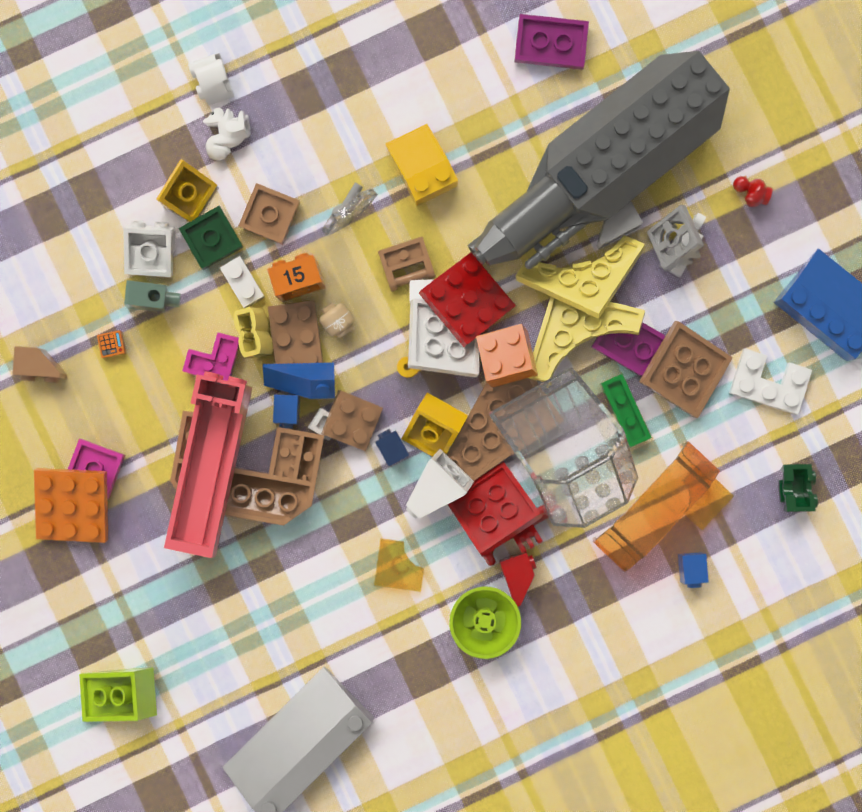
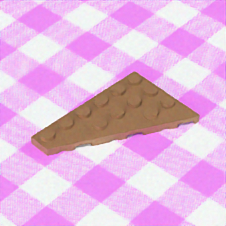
M526 378L496 387H491L486 382L447 456L474 481L560 422L562 417L536 380Z

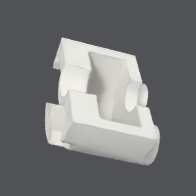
M220 53L188 64L192 77H197L199 85L196 86L200 100L205 99L208 106L235 97Z

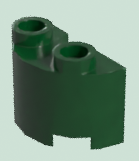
M812 464L783 465L780 469L783 472V480L778 481L780 502H785L784 511H816L818 497L817 494L812 493V485L816 483V473L812 470Z

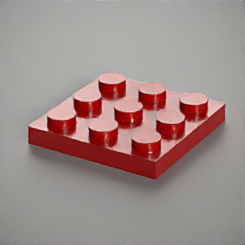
M471 252L418 293L463 347H466L476 339V336L481 335L516 306Z
M504 461L476 479L464 496L447 504L482 557L542 518L541 513Z

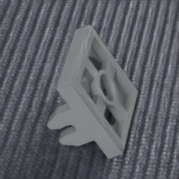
M685 205L678 206L647 231L664 271H671L677 265L692 264V258L701 257L698 250L704 244ZM676 224H684L681 228L677 229ZM664 231H666V233H665V235H664V241H662L663 233H664ZM675 231L677 233V241L671 245L669 243V236ZM688 232L689 242L686 249L683 250L681 246L682 236ZM668 247L674 248L676 256H670L664 250Z

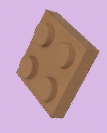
M256 183L238 226L283 245L300 205V200Z
M338 390L321 434L366 451L383 407Z

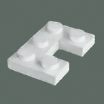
M746 348L742 349L729 394L798 415L812 370L793 363H787L781 384L761 378L767 355Z

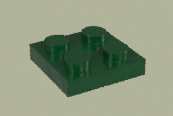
M220 205L178 228L202 270L243 248L241 241Z

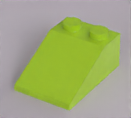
M153 667L79 674L82 722L139 721L157 716Z

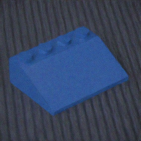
M817 248L773 303L845 361L854 360L862 352V283Z

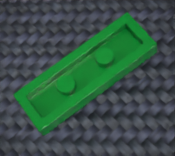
M623 374L600 383L628 447L631 448L651 439L649 430Z

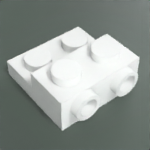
M133 220L131 224L126 225L123 228L124 274L172 277L175 227H169L168 222H155L154 226L145 225L143 220Z

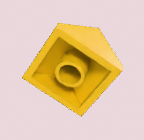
M181 159L156 200L165 208L191 222L199 216L217 184Z

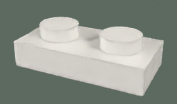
M241 256L220 267L243 308H247L265 297Z

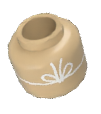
M331 302L321 310L323 315L320 317L319 322L330 336L341 338L354 328L352 325L354 317L343 303L334 305Z

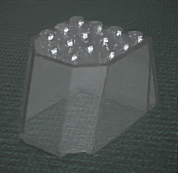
M572 366L488 413L526 485L553 526L585 528L628 504L639 477L624 429Z

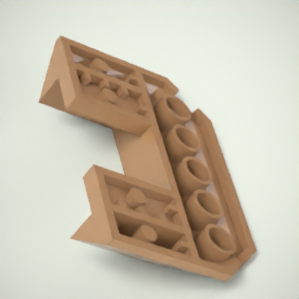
M184 410L170 482L175 489H177L193 412ZM277 427L269 473L235 467L225 515L284 526L310 508L313 503L325 435Z

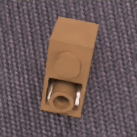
M14 347L12 375L20 376V380L35 381V377L44 378V382L58 383L59 379H67V374L45 349Z

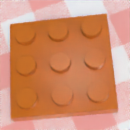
M37 468L34 470L36 539L106 543L108 541L107 471Z

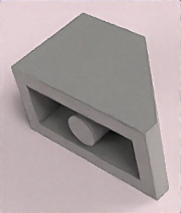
M631 201L608 220L603 221L596 245L598 249L640 228L643 224Z

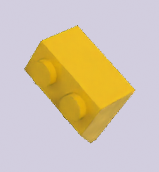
M427 392L401 439L432 457L439 449L447 454L468 415Z

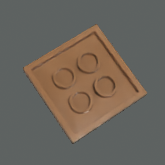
M674 321L639 382L692 417L698 418L733 357L681 322Z

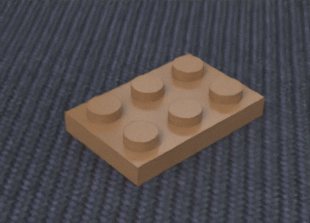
M315 301L268 306L275 364L323 363Z

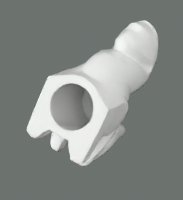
M216 108L208 118L203 120V123L207 126L218 127L219 134L211 136L206 142L207 155L213 160L220 161L225 159L231 153L230 148L238 146L245 138L250 136L249 116L245 115L244 111H240L238 117L234 118L233 111H230L229 108L226 109L225 113L221 108Z

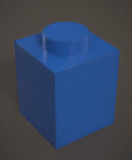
M274 394L273 423L279 424L280 428L293 429V424L299 425L300 396Z
M705 553L678 554L681 583L687 584V588H700L702 583H709L707 556Z

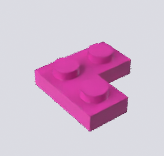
M217 332L212 354L188 349L182 371L203 376L205 371L224 376L223 380L228 381L229 376H232L237 358L239 338Z

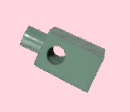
M126 281L124 305L127 309L165 312L166 306L180 307L181 293L167 292L166 285ZM158 294L160 298L158 301H151V296Z

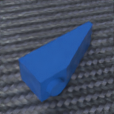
M334 362L263 364L264 386L309 399L335 398Z

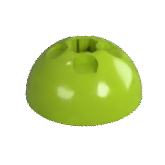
M488 586L476 587L465 592L455 602L450 614V632L458 647L468 655L481 659L495 658L506 653L517 641L521 630L520 612L514 600L502 590Z

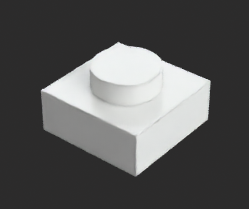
M320 408L308 428L317 434L323 435L321 432L329 412ZM324 436V438L328 441L331 439L328 436Z

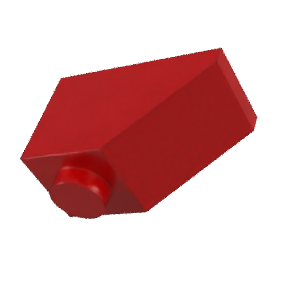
M521 552L499 560L509 592L517 607L521 606L535 576L533 569L537 568L533 556H528L527 552L523 554Z

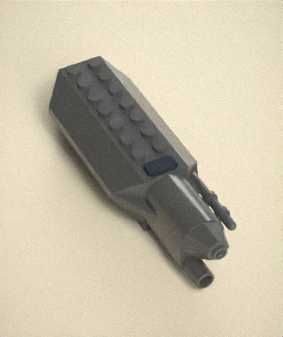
M700 51L658 56L548 144L527 191L488 222L483 233L467 245L469 250L482 265L484 263L494 265L519 259L532 248L537 253L525 262L527 269H532L542 260L546 261L551 257L550 254L561 245L565 246L569 243V239L587 224L608 220L716 134L722 126L730 91L729 86ZM552 233L555 238L546 246H542L540 242Z

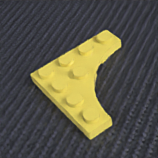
M624 235L613 248L604 253L602 258L593 262L589 260L573 264V267L556 268V265L540 262L532 269H527L524 263L516 274V281L599 319L643 253L645 244Z
M550 297L533 351L538 375L529 377V379L550 384L553 374L562 360L577 346L592 338L612 333L639 335L645 310L609 302L598 319Z

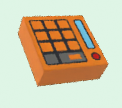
M121 330L97 335L101 358L127 354Z

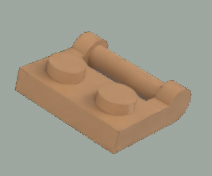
M423 237L378 251L391 292L398 290L397 287L409 284L411 280H421L427 277L432 279L436 277ZM422 262L424 263L425 269L394 279L392 272Z

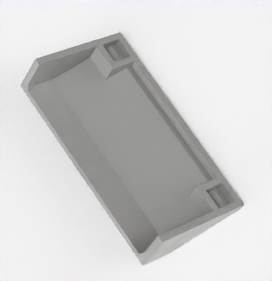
M324 666L222 768L255 812H283L373 723L374 716Z

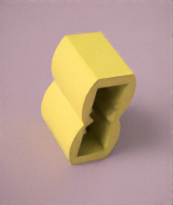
M253 307L235 311L234 324L240 334L239 348L244 358H260L272 355L273 342L267 332L268 318L265 311L261 308Z

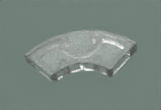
M373 189L357 193L346 206L331 214L322 228L324 234L329 236L347 226L373 202L378 194Z

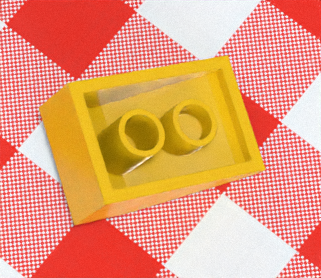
M428 124L386 143V147L415 206H419L458 187V179Z

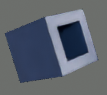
M388 429L377 435L379 440L375 441L388 467L410 455L396 430L391 432Z

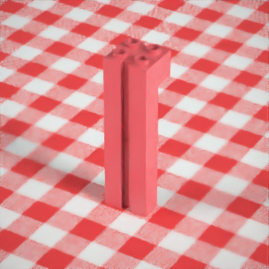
M205 371L204 376L197 374L191 399V404H195L164 548L213 558L217 554L253 387L246 385L247 381L244 379L229 376L228 381L223 380L224 376Z

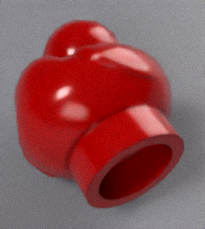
M739 176L733 182V188L737 192L747 191L745 202L748 207H757L760 204L768 205L773 188L766 186L763 180L756 178L749 182L747 176Z

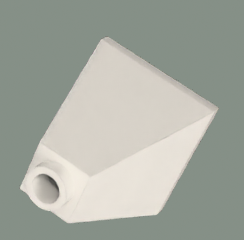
M439 449L428 461L406 504V510L412 517L422 518L464 496L474 481Z

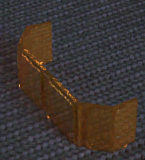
M689 441L680 445L682 449L675 460L628 510L598 538H592V542L622 571L626 572L639 560L643 559L705 494L719 474L720 470Z

